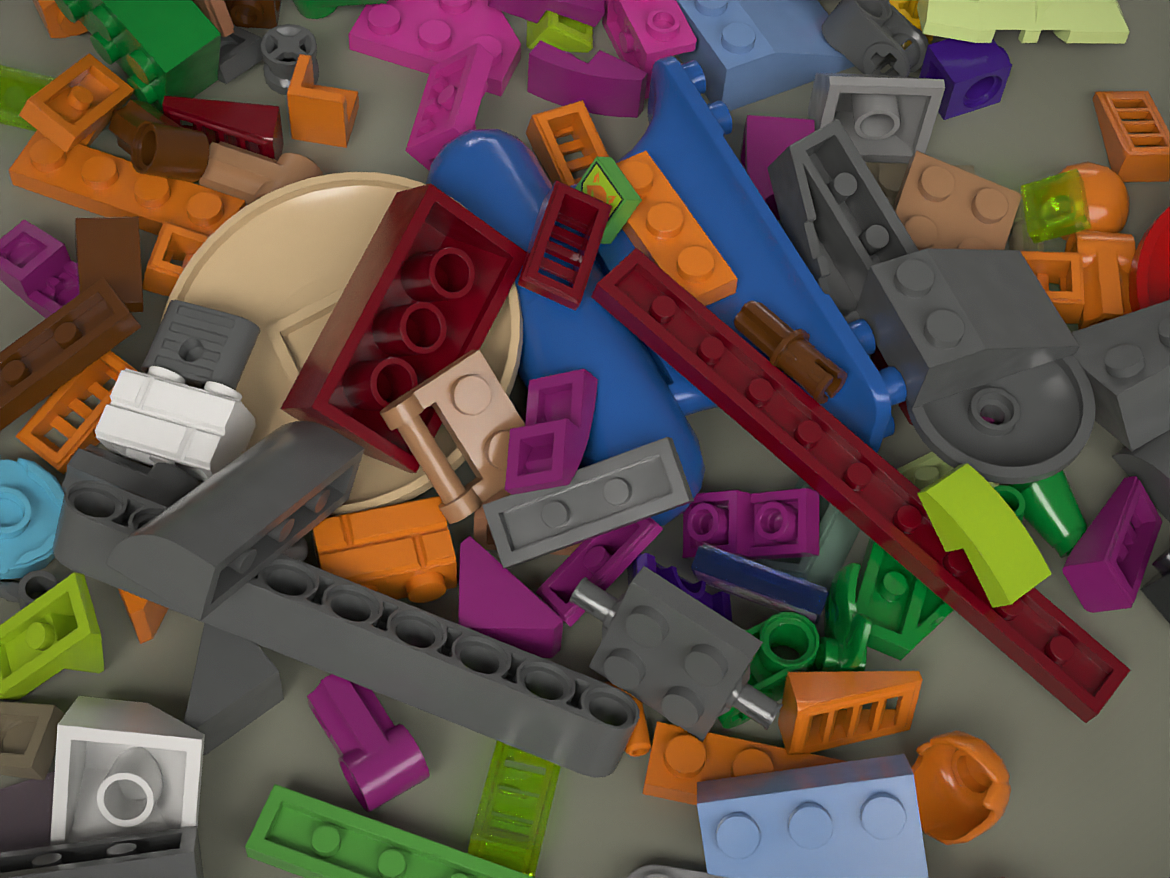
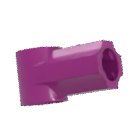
M331 674L322 679L316 689L307 695L308 705L340 756L338 758L339 765L351 791L366 812H371L429 779L428 766L414 738L402 724L399 723L396 726L393 724L372 690Z

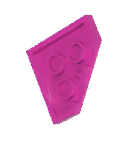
M388 0L386 4L365 5L348 34L349 50L426 74L430 73L432 66L476 43H480L494 56L487 78L488 88L486 92L500 97L521 59V43L502 11L489 7L488 0Z

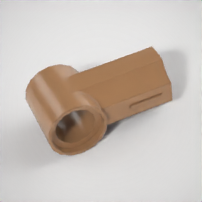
M220 141L219 143L212 142L209 145L208 165L204 175L199 180V184L245 200V204L249 205L262 196L286 185L324 174L313 161L300 154L284 153L278 160Z

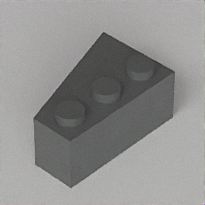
M836 119L791 144L767 169L783 230L824 294L830 295L847 323L861 319L856 306L870 266L919 250L840 120Z

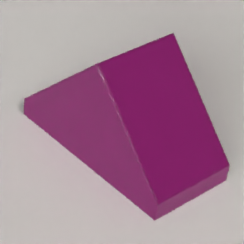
M471 536L467 537L460 543L458 624L541 658H552L561 650L564 620L510 571L503 568L502 564Z

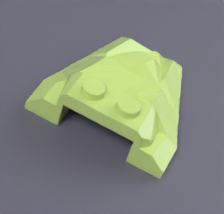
M919 0L917 5L922 34L974 43H992L996 30H1021L1018 37L1021 43H1037L1041 30H1053L1054 34L1065 43L1125 44L1130 32L1118 0Z

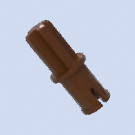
M752 300L744 304L741 311L735 316V328L770 358L769 362L773 366H776L781 372L784 371L790 378H793L819 404L826 403L828 396L833 398L841 390L847 379V373L829 358L825 357L809 342L810 335L805 330L797 329L794 331L764 304Z

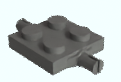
M643 566L632 580L627 591L619 599L590 582L586 577L580 581L571 595L570 603H574L603 622L602 641L589 667L702 742L718 717L730 711L732 707L767 730L783 704L777 703L747 683L750 679V663L763 642L647 567Z

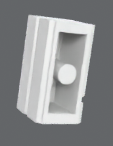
M150 366L147 374L126 368L121 370L110 395L111 403L106 404L96 426L95 438L111 453L128 460L153 466L156 463H168L183 469L197 480L205 481L246 450L256 424L254 416L241 402L242 395L226 385L208 381L204 389L185 385L186 381L183 377L162 367Z

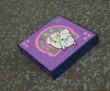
M703 544V547L699 545L691 566L695 579L698 582L702 580L706 582L707 586L779 612H796L807 617L814 625L819 624L829 593L825 587Z

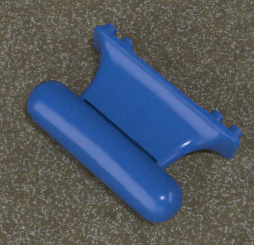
M671 55L655 61L651 74L648 99L649 126L634 148L617 162L647 151L738 278L735 294L705 307L769 361L770 358L734 326V318L741 311L744 304L750 300L760 302L794 331L797 329L805 330L810 335L809 342L825 357L829 358L847 373V379L841 390L833 398L828 396V401L820 405L877 453L883 438L889 437L895 432L891 406L904 402L907 397L906 385L902 375L893 366L877 370L868 356L873 354L876 348L874 334L869 324L864 319H857L847 323L830 295L824 294L725 140L724 136L732 132V118L728 107L721 100L706 104L701 94L706 91V79L700 64L696 60L681 64L676 57ZM500 129L468 130L444 144L431 164L426 184L431 183L526 252L542 202L552 187L535 154L517 136ZM555 221V225L582 236L581 232ZM623 229L620 230L611 244H600L581 303L576 311L517 285L522 271L521 268L515 280L523 318V345L518 374L527 391L529 380L580 369H586L598 379L592 426L578 470L665 437H670L675 444L694 499L702 487L705 465L699 440L685 416L717 408L718 406L591 297L596 284L635 249ZM550 236V241L574 252L578 251L577 248ZM546 252L544 253L543 257L573 270L574 265ZM539 268L538 273L569 286V281ZM790 378L795 384H797L802 390L805 391V389L799 383H797L793 378ZM691 503L651 518L660 526H664L684 513Z

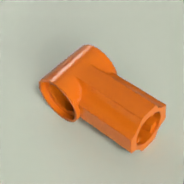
M1071 230L1064 252L1082 253L1085 304L1078 323V330L1132 313L1128 289L1131 264L1136 252L1135 240L1132 234Z

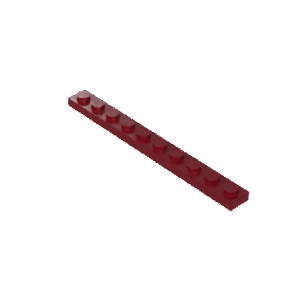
M635 248L596 284L591 296L596 302L1083 722L1087 723L1100 713L1131 670L1036 588H1032L1011 605L992 608L964 549L945 552L917 495L921 490L776 366H773L769 360L639 249Z

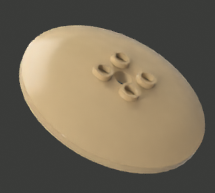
M378 172L332 173L301 180L268 193L245 206L210 235L192 256L169 296L162 319L170 301L179 300L243 317L256 324L261 330L236 388V391L242 395L241 402L254 416L256 424L245 451L282 425L299 421L280 409L394 196L397 192L426 184L405 177ZM515 282L480 348V352L508 398L519 369L523 345V318ZM442 423L434 439L455 471L466 460ZM363 454L349 499L327 517L404 503L429 490L433 485L421 466L417 473H409Z

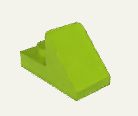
M72 573L0 625L1 699L18 701L63 669L97 674L104 671L101 632L84 574Z

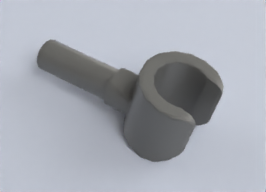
M32 571L23 576L19 583L0 581V598L19 603L22 610L34 601L29 597L31 594L39 591L47 592L57 585L58 581L53 574L47 571Z

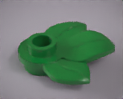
M849 563L837 571L831 582L824 613L825 637L819 639L814 672L865 671L867 660L866 644L872 620L865 614L857 613L855 597L857 578L861 568L859 563Z

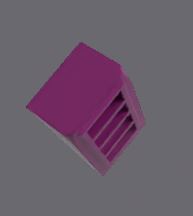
M1137 476L1126 477L1122 480L1072 549L1062 569L1064 576L1083 608L1088 612L1095 613L1132 608L1163 522Z

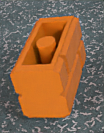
M440 496L325 518L312 529L318 568L394 599L408 597L412 602L425 603L440 598L447 589L457 587L456 555L450 531L448 530L447 520L438 507L442 503Z

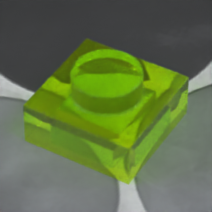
M1078 169L1021 185L1027 232L1034 244L1091 228L1084 181Z

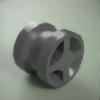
M294 24L278 25L270 29L263 36L260 44L262 58L265 62L263 70L266 84L271 90L287 95L299 54L312 56L314 84L316 85L319 78V67L316 59L317 44L315 36L310 30Z

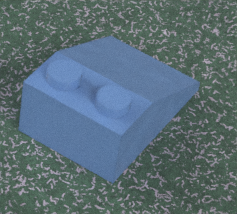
M676 0L697 39L694 51L678 54L683 63L696 60L700 64L706 79L705 95L711 103L719 100L723 101L729 111L814 81L816 73H837L855 66L825 40L822 34V24L829 15L818 0Z

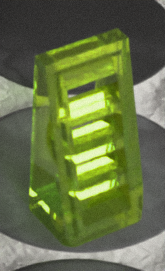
M497 741L471 832L468 854L535 878L561 766ZM509 760L546 768L545 775L505 766L506 761ZM500 786H504L520 791L539 794V798L499 788ZM493 812L531 820L533 824L495 816Z

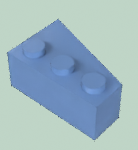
M905 754L697 782V809L707 874L726 878H929L915 779Z

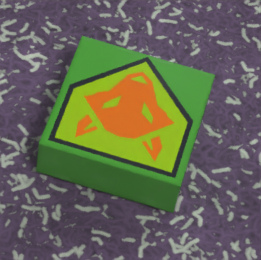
M597 156L575 187V189L612 205L600 244L612 243L642 201L612 157Z

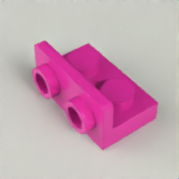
M605 0V14L602 18V25L619 59L627 61L636 68L648 73L645 99L649 98L651 74L655 61L670 55L674 56L694 51L697 39L676 0Z
M476 43L431 67L405 150L429 171L433 160L444 144L468 130H476L475 120L481 99L488 88L487 78L494 58L480 43Z

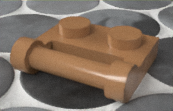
M480 350L469 351L379 412L389 429H398L440 496L442 503L438 507L449 524L456 523L471 515L483 502L505 488L510 429L523 427L525 424ZM430 405L434 408L476 476L475 479L464 486L419 415Z

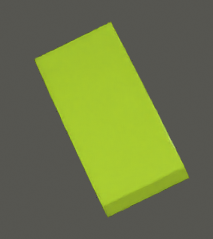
M968 463L958 465L917 493L945 552L964 549L992 608L1013 604L1052 574L1041 552L1013 510L987 480Z

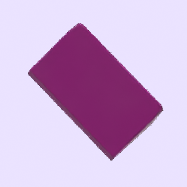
M650 517L582 542L537 589L536 593L571 627L585 613V610L569 602L580 581L586 577L590 582L605 591L656 538L663 528Z

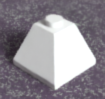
M78 696L57 725L50 846L197 826L198 828L205 734L149 703Z

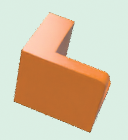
M299 54L287 91L292 139L347 148L359 108L358 91L315 85L312 56Z

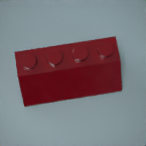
M431 183L397 192L280 409L299 421L318 423L334 430L365 448L364 455L406 472L417 473L420 464L398 429L390 430L379 412L469 351L480 350L524 264L527 252ZM430 405L419 415L433 438H435L442 421L432 405Z

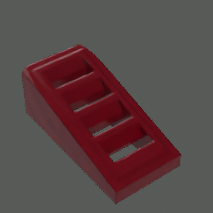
M164 96L162 104L164 115L183 128L204 132L209 145L212 142L219 143L222 141L278 160L282 155L284 141L279 106ZM182 120L193 123V126L182 125Z
M556 180L542 202L517 285L576 311L581 303L612 205ZM555 221L581 232L582 236L555 225ZM550 236L577 248L578 251L574 252L550 241ZM546 252L574 265L573 270L543 257L544 253ZM539 268L569 281V286L538 273Z

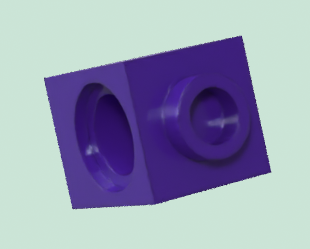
M949 38L927 46L919 78L944 79L945 91L938 112L943 120L999 103L1012 64L1004 48L998 46L994 39L992 43H974Z

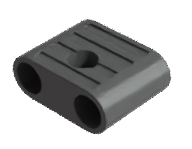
M171 300L141 369L146 374L150 366L168 369L183 377L186 381L185 385L204 389L206 382L212 381L236 390L261 330L256 324L243 317L184 301Z

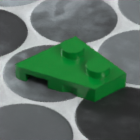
M869 539L856 584L855 602L857 613L865 614L872 620L866 646L901 661L954 609L874 540Z

